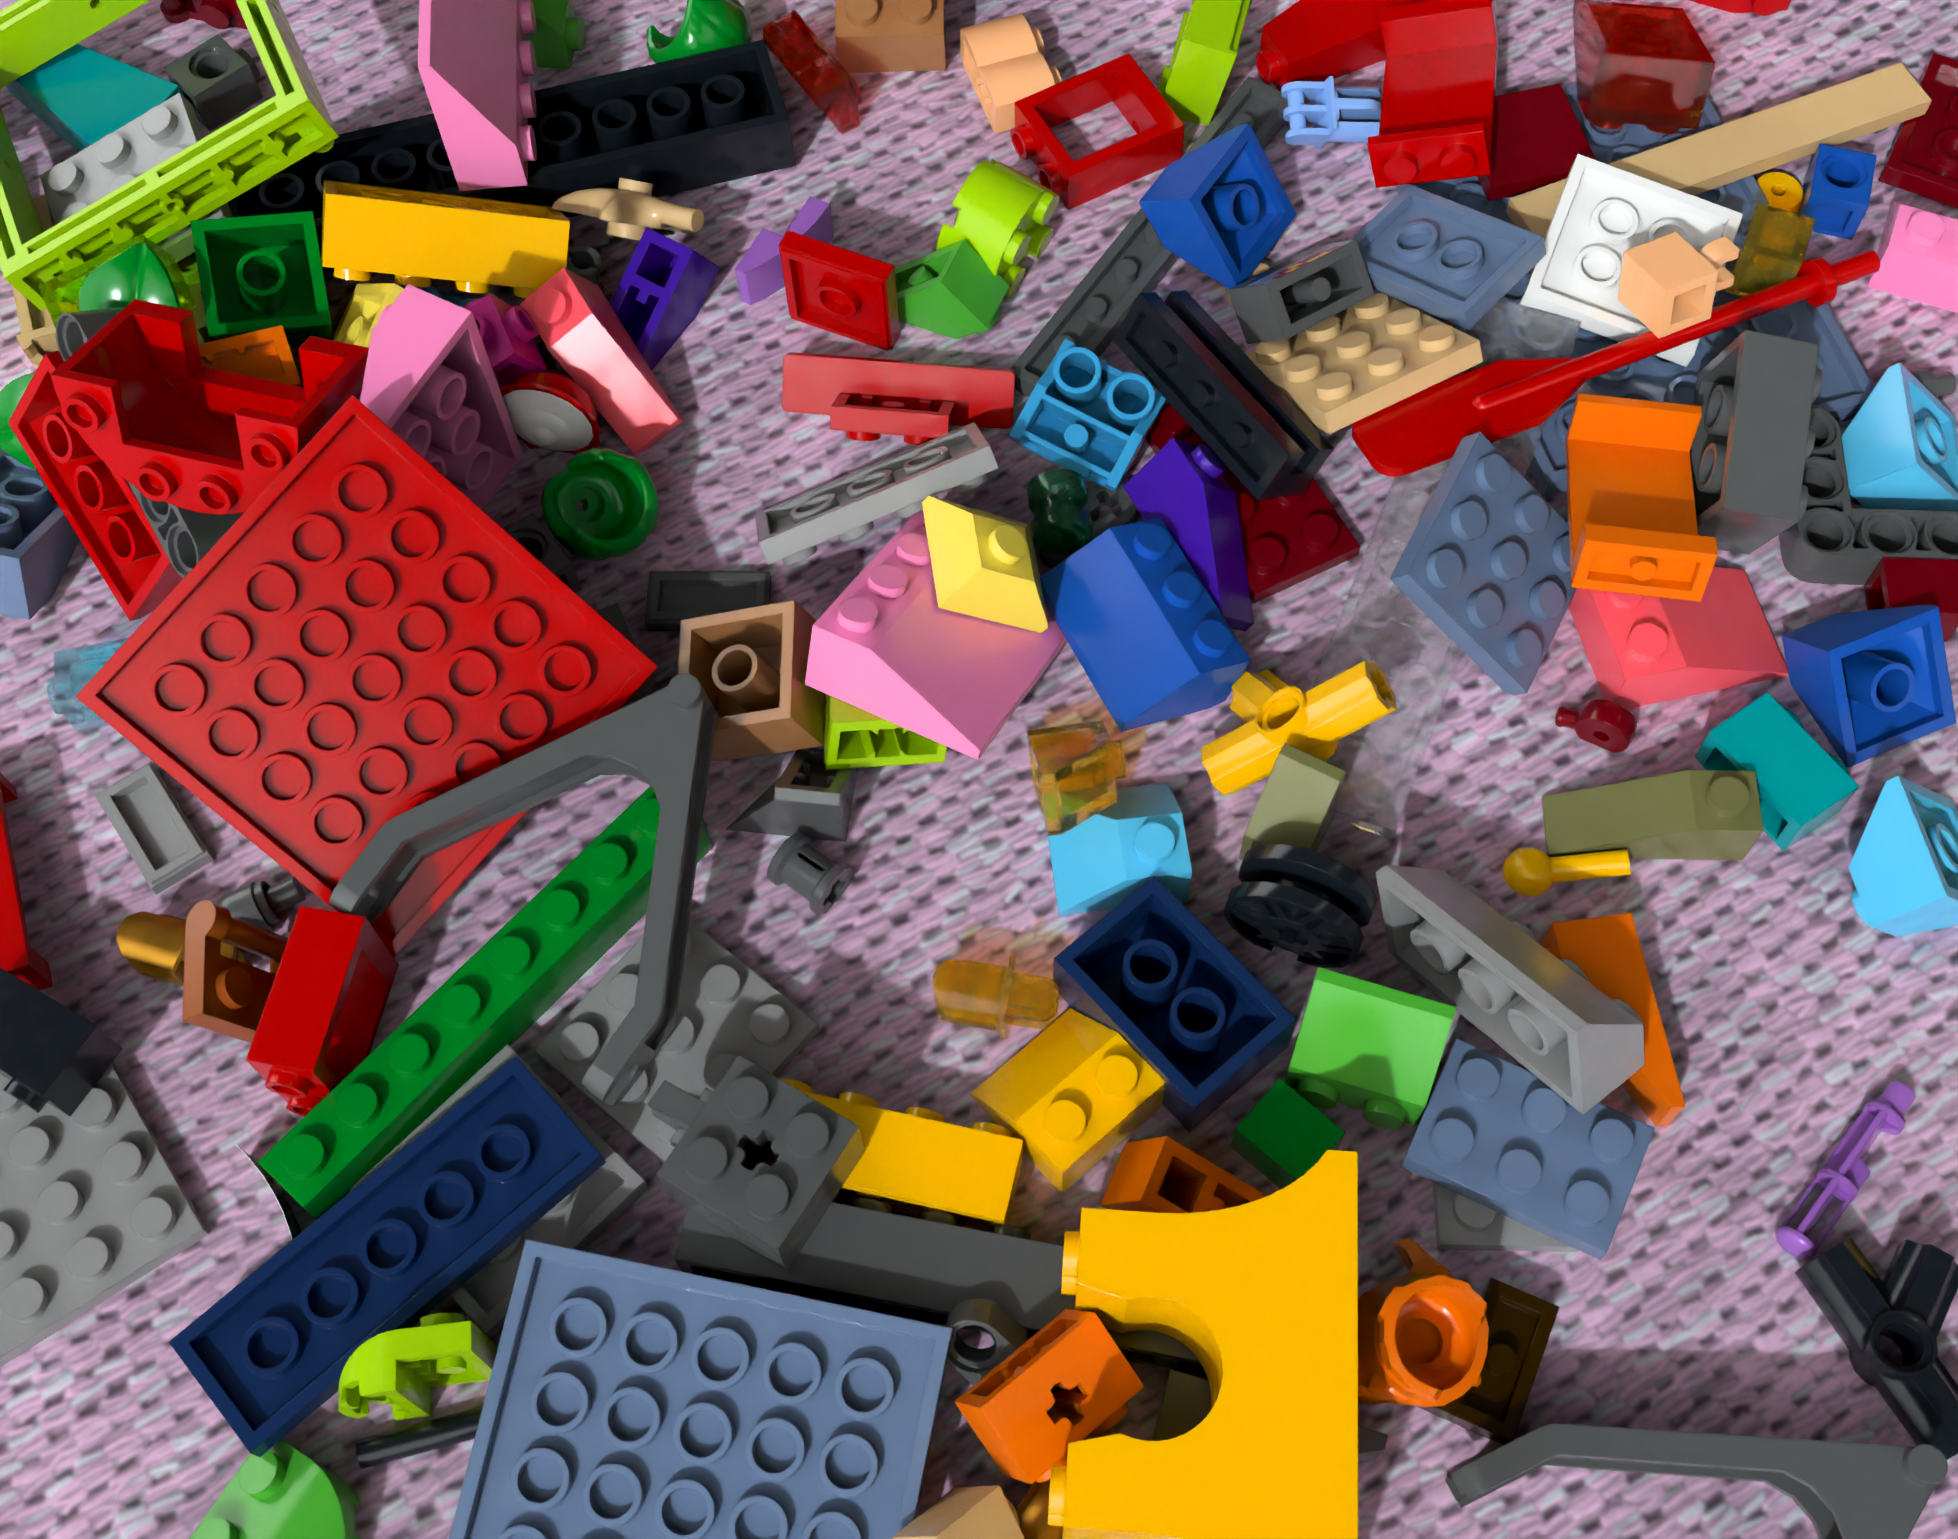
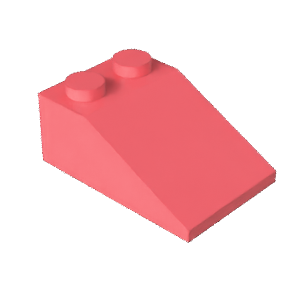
M1713 567L1701 602L1576 588L1568 607L1604 700L1617 703L1626 709L1789 675L1786 664L1744 569Z

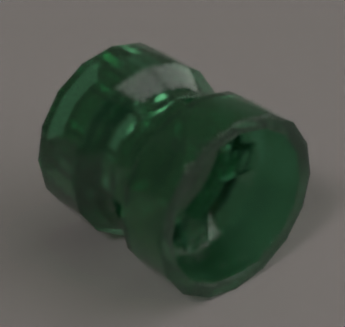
M1056 469L1040 473L1032 478L1027 485L1028 508L1035 514L1031 521L1033 544L1036 548L1045 553L1065 554L1077 551L1088 544L1093 538L1091 515L1084 509L1088 503L1087 485L1084 477L1073 470Z

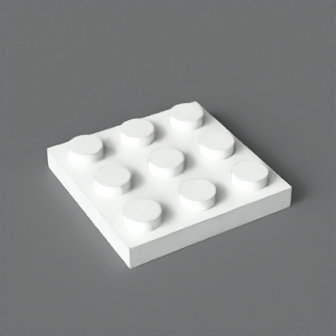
M1578 154L1570 169L1544 238L1546 255L1533 267L1519 305L1618 342L1649 332L1650 330L1618 300L1624 251L1675 231L1698 252L1711 241L1724 236L1733 243L1743 213ZM1700 338L1655 356L1687 367L1695 355Z

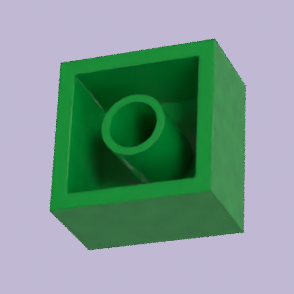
M313 211L190 221L210 342L279 325L283 326L290 350L298 349L309 336L332 340V323Z

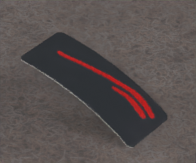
M235 1143L258 1169L272 1190L285 1217L291 1240H293L301 1233V1229L289 1203L266 1171Z

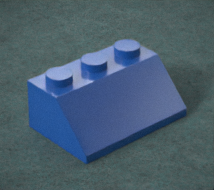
M1160 517L1111 527L1040 577L1044 603L1121 732L1206 710L1224 702L1232 691L1231 686L1240 679L1251 662Z

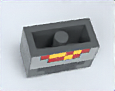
M1356 239L1314 246L1228 289L1247 344L1287 340L1375 294Z

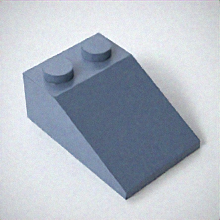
M0 449V614L8 618L30 620L55 594L80 539L38 471L22 464Z

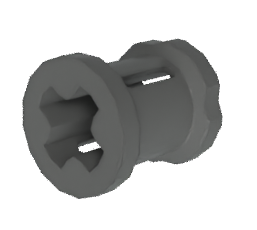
M797 832L786 839L778 848L768 866L766 875L767 879L773 884L779 886L785 883L810 901V910L817 915L826 914L848 888L852 881L854 870L845 862L835 864L811 847V840L807 835Z

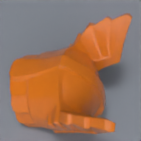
M1408 1237L1393 1244L1409 1272L1382 1282L1371 1290L1364 1292L1358 1300V1402L1366 1404L1393 1403L1418 1407L1444 1406L1463 1396L1472 1386L1478 1387L1481 1384L1482 1378L1480 1373L1488 1351L1489 1326L1485 1315L1487 1303L1472 1290L1469 1283L1455 1279L1446 1267L1431 1257L1416 1241L1414 1242Z

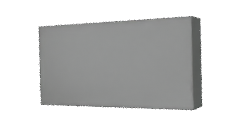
M152 762L95 795L145 880L156 895L214 860Z

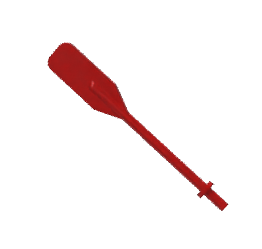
M1868 250L1833 264H1829L1821 257L1809 259L1800 264L1797 277L1712 308L1710 319L1660 339L1653 332L1649 331L1577 358L1520 359L1493 362L1437 383L1353 423L1352 438L1377 472L1390 477H1400L1452 458L1463 437L1481 432L1493 443L1541 425L1591 378L1804 299L1815 307L1827 304L1834 300L1837 287L1878 272L1880 269L1879 257L1875 251Z

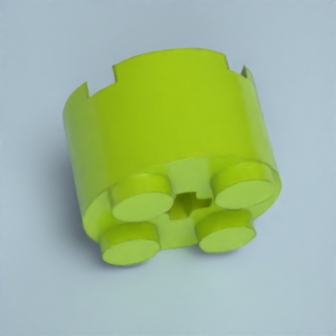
M992 158L991 162L985 159L971 172L952 203V206L959 209L954 227L943 223L936 251L964 239L984 259L994 276L996 277L999 274L1010 285L1005 296L1010 298L1023 280L1025 268L1021 266L1022 262L1028 254L1039 258L1051 241L1054 228L1046 223L1050 220L1058 205L1059 195Z

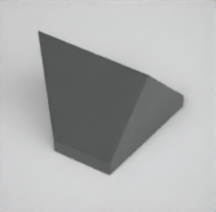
M807 748L796 750L782 776L725 830L791 836L794 833L802 832L812 839L846 842L858 768L826 770L824 749Z

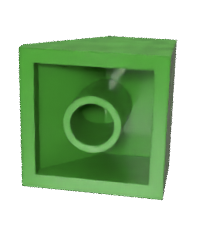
M1318 967L1304 1009L1284 1082L1292 1089L1297 1090L1296 1092L1314 1107L1331 1109L1336 1107L1338 1102L1364 1110L1363 1117L1368 1122L1380 1127L1400 1129L1404 1126V1123L1416 1126L1426 1107L1456 1007Z

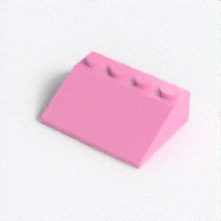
M532 0L419 1L418 69L460 191L528 185V161L537 160L534 130L532 125H528V118H536L537 116L533 84L531 82L528 83V76L537 74L534 46L531 40L528 41V35L536 34L537 31Z
M408 284L395 302L382 311L376 326L372 329L360 401L483 510L521 459L523 452L472 311Z
M921 510L910 517L813 624L805 685L979 760L1067 640L1045 603L1049 627L1042 633L938 608L924 513Z

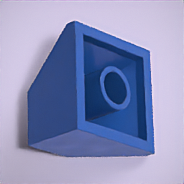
M1249 123L1236 126L1169 164L1139 201L1141 208L1166 249L1228 289L1246 281L1297 215Z
M1928 604L1836 613L1781 635L1790 684L1846 767H1851L1956 723L1939 607Z

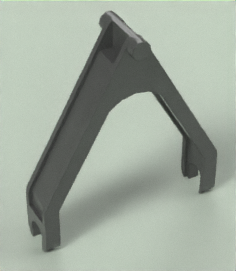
M688 673L676 675L670 680L667 687L389 819L378 830L338 882L330 896L329 903L340 913L366 917L372 925L386 910L426 857L599 775H627L650 785L660 805V815L635 1004L591 1064L581 1083L601 1101L615 1106L632 1088L671 1034L676 1023L714 731L719 724L718 713L695 676Z
M1551 1423L1541 1426L1452 1472L1450 1474L1451 1477L1445 1481L1461 1508L1545 1465L1764 1482L1795 1501L1813 1522L1819 1539H1908L1936 1484L1945 1478L1948 1471V1463L1945 1455L1938 1448L1927 1444L1912 1447Z

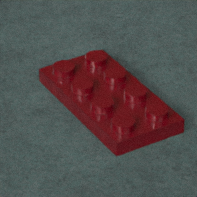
M1169 402L1163 406L1145 438L1155 454L1172 438L1196 446L1200 443L1207 445ZM1226 466V470L1222 474L1236 495L1249 592L1253 604L1358 556L1360 550L1359 543L1314 478L1302 494L1258 501Z

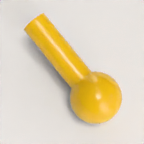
M1523 847L1509 854L1504 861L1502 870L1507 885L1515 892L1525 896L1541 895L1548 891L1553 883L1631 875L1627 849L1549 857L1540 849Z

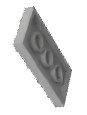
M975 422L756 513L758 542L768 565L781 559L785 565L794 564L815 554L818 550L817 544L839 536L841 541L860 537L874 528V520L896 512L898 517H905L923 510L922 502L928 496H934L951 488L954 493L972 490L988 480L986 473L994 471L999 467L989 443Z

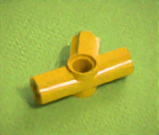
M1373 660L1370 662L1363 661L1305 693L1296 686H1288L1267 669L1259 673L1246 671L1231 686L1233 701L1229 707L1246 724L1201 747L1202 764L1210 776L1211 783L1225 796L1229 793L1234 794L1269 776L1284 743L1327 762L1337 749L1341 738L1397 710L1395 694L1387 681L1385 673Z

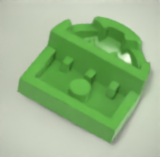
M281 1439L261 1457L249 1454L189 1539H360L354 1533V1507L361 1505V1501L355 1490L347 1482Z

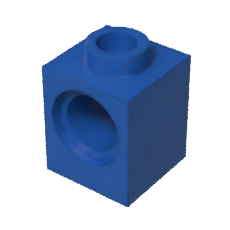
M1819 144L1803 180V199L1797 214L1795 227L1797 229L1852 240L1869 207L1877 155Z

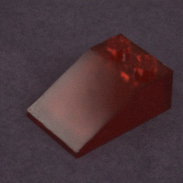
M1575 0L1573 6L1577 101L1585 119L1590 120L1591 124L1605 129H1620L1624 123L1645 125L1647 129L1662 134L1677 133L1679 128L1698 129L1715 61L1683 8Z

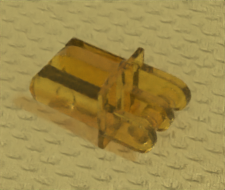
M1010 956L1009 965L1005 966L968 960L947 959L938 965L934 973L933 988L936 1011L939 1018L944 1022L1000 1032L1001 1040H1006L1008 1025L1046 1029L1058 1018L1059 989L1056 983L1047 977L1016 973L1015 956Z

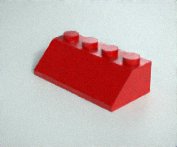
M59 351L45 353L8 424L129 621L140 619L155 610L184 578L171 565L127 480L103 462L87 445L77 430L73 429L65 421L61 412V404L50 376L64 361Z

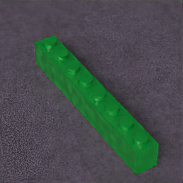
M650 786L257 1161L316 1220L349 1194L351 1187L507 1044L511 1046L647 913L660 815V805L652 787ZM704 818L702 821L697 863L713 848Z

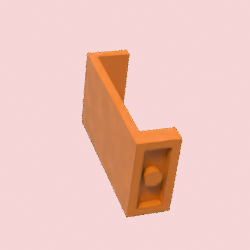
M1577 394L1565 437L1571 587L1701 602L1718 556L1716 537L1698 535L1690 449L1702 417V406Z

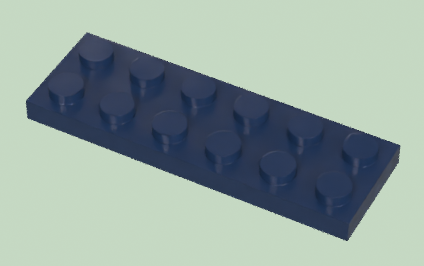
M515 1056L171 1339L169 1343L248 1451L253 1455L261 1457L338 1392L342 1370L349 1357L361 1344L386 1331L414 1327L420 1322V1318L433 1311L603 1166L606 1161L531 1072Z

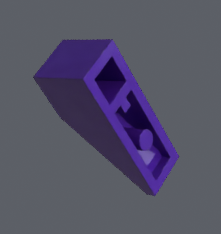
M646 227L610 305L652 371L698 315L720 267L696 251Z
M1172 438L1123 488L1144 520L1159 517L1162 519L1229 627L1247 631L1254 624L1236 495L1222 474L1226 470V466L1209 446L1203 443L1196 446Z

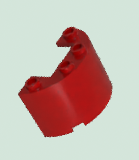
M133 299L54 370L50 376L60 401L61 412L65 421L73 429L77 430L87 445L103 462L125 480L136 486L145 497L153 501H164L195 512L216 515L237 514L245 512L352 395L360 401L369 348L309 336L298 348L303 388L202 366L193 311Z

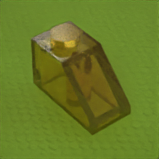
M1754 200L1738 246L1740 249L1738 259L1734 260L1730 271L1735 276L1733 286L1726 288L1724 291L1743 297L1795 278L1803 263L1816 219L1811 215Z
M1102 720L1027 730L1034 793L1048 836L1061 835L1117 802L1115 779L1126 777L1124 752L1121 740L1111 741Z

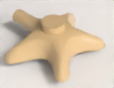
M620 177L618 189L592 188L575 191L559 198L552 207V209L606 220L605 234L639 241L646 227L651 230L656 228L693 234V232H699L704 224L702 210L672 204L659 197L652 196L653 184Z

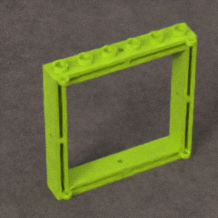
M18 0L0 11V91L1 88L150 0ZM236 0L276 95L44 232L0 106V267L4 279L39 310L43 311L50 306H64L68 304L72 299V293L81 289L86 277L95 268L121 254L131 246L139 242H147L152 247L190 225V221L202 218L313 152L324 153L333 147L334 140L339 137L279 0Z

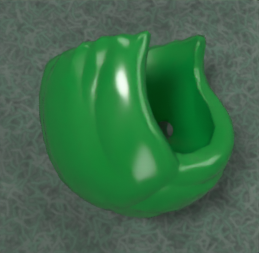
M687 0L683 23L675 38L660 33L654 25L646 30V46L650 58L655 63L752 42L751 20L744 6L738 0Z
M593 448L577 454L569 461L566 469L549 479L541 494L543 517L554 537L569 553L586 561L607 560L610 557H620L634 551L645 542L660 514V501L657 489L646 466L636 457L618 453L610 448ZM578 501L583 503L582 511L577 508Z

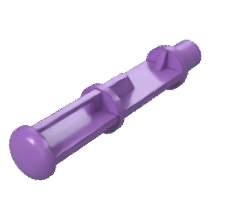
M1891 1081L1878 1101L1866 1103L1859 1117L1825 1165L1817 1172L1815 1179L1791 1213L1776 1230V1240L1787 1253L1803 1260L1812 1259L1816 1255L1825 1238L1849 1204L1856 1198L1858 1191L1870 1175V1170L1862 1160L1881 1132L1898 1135L1904 1129L1906 1121L1903 1116L1916 1098L1915 1092L1909 1086L1899 1081ZM1817 1186L1824 1190L1798 1228L1795 1230L1788 1227L1813 1189ZM1836 1197L1844 1203L1814 1245L1807 1237Z

